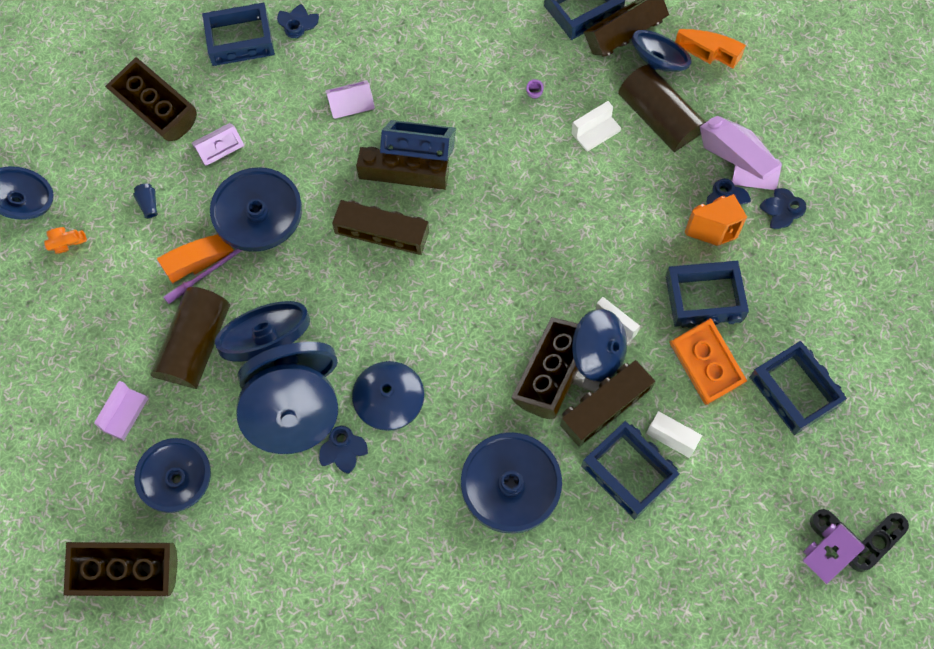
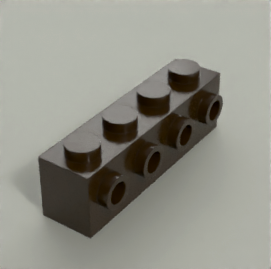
M635 0L584 31V35L592 54L606 57L611 55L618 46L622 47L629 44L636 31L646 30L649 27L661 24L663 22L662 19L669 16V12L664 0Z
M360 147L356 168L358 178L361 180L446 190L449 176V159L444 161L380 153V149L376 147Z
M340 200L332 222L335 234L422 255L429 234V222L421 217H409L397 211L389 212L377 206L361 205L353 200Z
M637 360L633 361L630 365L628 363L623 364L617 370L618 374L612 379L610 377L604 379L599 384L597 391L594 393L588 392L581 398V403L575 408L570 406L562 413L560 426L578 447H581L652 390L655 380Z

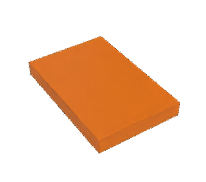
M711 318L669 341L705 405L747 382Z

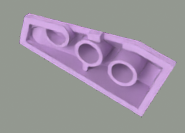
M719 116L709 119L708 122L700 126L703 146L706 150L749 173L765 179L781 169L779 162L751 130Z

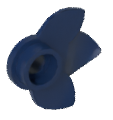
M299 4L290 13L279 11L277 20L279 25L284 28L286 36L296 39L301 37L305 31L316 27L319 22V14L308 15L305 7Z
M723 178L714 183L712 193L707 197L706 205L713 203L714 200L721 196L728 197L733 194L739 204H748L751 202V198L745 189L735 187L731 180Z
M785 188L775 189L774 197L765 199L759 206L762 211L773 216L770 222V228L772 229L790 226L793 220L803 216L807 209L806 202L802 198L795 197L792 191ZM792 205H798V206H799V207L796 208V209L791 208Z
M337 426L330 432L329 440L321 446L319 461L321 466H327L335 462L342 472L349 474L356 466L357 456L368 454V447L362 437L353 435L348 427ZM340 435L346 436L344 442H338L337 438Z

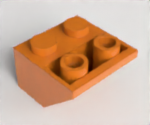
M734 194L728 197L721 196L714 200L713 203L708 205L701 204L692 210L685 234L686 236L719 246L738 238L747 215Z

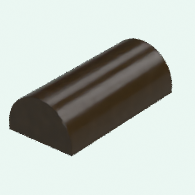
M137 57L105 86L166 141L180 139L195 123L197 116L195 107Z
M647 64L636 69L626 78L619 89L618 94L674 153L701 135L700 126L706 123V121L652 66Z
M199 287L186 288L151 370V377L197 389L215 345V339L221 330L230 307L229 302L225 298L207 289Z
M554 317L550 318L511 397L525 411L545 419L556 418L578 372L572 349L573 337L578 323Z
M66 542L63 596H170L174 590L177 575L178 558L176 546L174 543Z

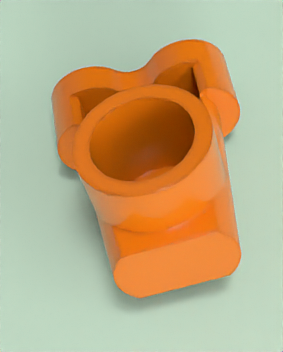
M60 227L46 232L48 240H45L44 244L47 251H54L55 254L69 251L68 246L86 242L87 238L82 230L77 231L74 229L66 232L64 227Z

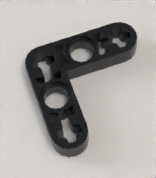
M826 509L816 511L810 518L811 528L822 539L825 538L822 533L832 523L835 526L839 523L844 525L832 512ZM899 513L890 514L863 541L848 529L863 545H866L858 555L861 556L868 550L872 553L865 559L867 564L863 563L860 565L857 562L859 557L856 556L849 565L858 572H866L871 569L908 531L909 523L905 516ZM826 517V525L821 527L818 524L819 518ZM898 521L900 523L898 525L899 529L894 530L890 534L885 532L892 526V522ZM874 536H880L884 540L885 547L883 549H877L873 545L872 538ZM835 545L832 549L837 553L838 547Z

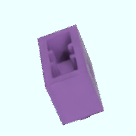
M832 523L822 533L825 538L818 545L812 542L803 551L806 555L803 558V562L826 584L865 548L841 523L837 526ZM828 545L832 548L836 545L838 547V556L830 555L827 557L825 555L827 553L826 546Z

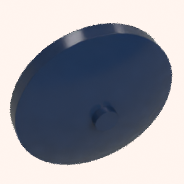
M248 168L234 173L219 185L210 203V218L219 237L228 245L248 252L265 251L282 244L295 232L302 216V202L297 187L286 175L270 168Z
M281 301L254 308L229 322L218 333L215 339V346L219 355L225 360L232 362L248 361L264 351L295 342L309 327L310 316L306 307L299 302Z
M297 342L278 346L254 356L241 366L237 376L241 389L257 373L281 364L307 366L327 377L336 368L338 360L334 348L328 344L321 342Z
M298 364L272 366L254 375L242 388L236 404L237 422L244 437L257 448L274 454L299 453L319 444L333 429L338 416L336 393L328 379L310 367Z
M500 433L483 440L470 452L461 473V491L468 510L481 524L501 533H523L544 523L554 512L562 491V475L555 456L542 442L521 433Z

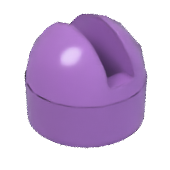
M537 79L529 81L526 87L528 96L534 99L539 98L544 90L543 83Z

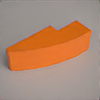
M680 29L675 40L687 52L711 64L716 59L733 69L742 58L746 47L745 44L727 36L694 29Z
M217 234L182 245L156 259L173 284L191 272L194 275L198 274L234 250Z

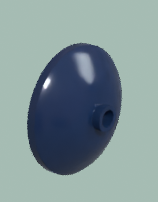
M638 30L632 36L633 46L639 56L655 70L679 72L688 69L692 62L690 55L684 48L659 33Z
M8 166L0 168V215L11 219L26 220L37 218L50 209L54 194L51 185L44 177L22 167Z
M596 309L588 312L576 327L572 346L573 357L576 367L586 379L602 382L607 377L612 378L617 374V370L623 365L627 352L626 332L620 319L609 310Z
M384 361L373 364L359 375L353 387L352 402L359 418L370 427L385 431L396 430L408 425L418 416L424 403V388L421 379L413 369L399 362ZM385 387H390L391 391L389 393H384L383 389Z
M182 438L162 440L151 446L141 456L134 474L135 488L141 500L150 508L164 513L180 512L193 506L205 494L211 479V466L205 452L194 442ZM176 476H181V480L178 483H173Z

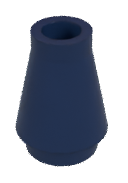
M149 183L137 185L134 188L133 196L142 210L144 218L149 219L157 216L155 189Z

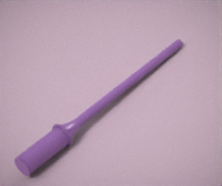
M236 249L193 280L185 283L182 282L180 286L163 298L168 304L172 303L184 294L186 288L192 287L196 282L242 250Z

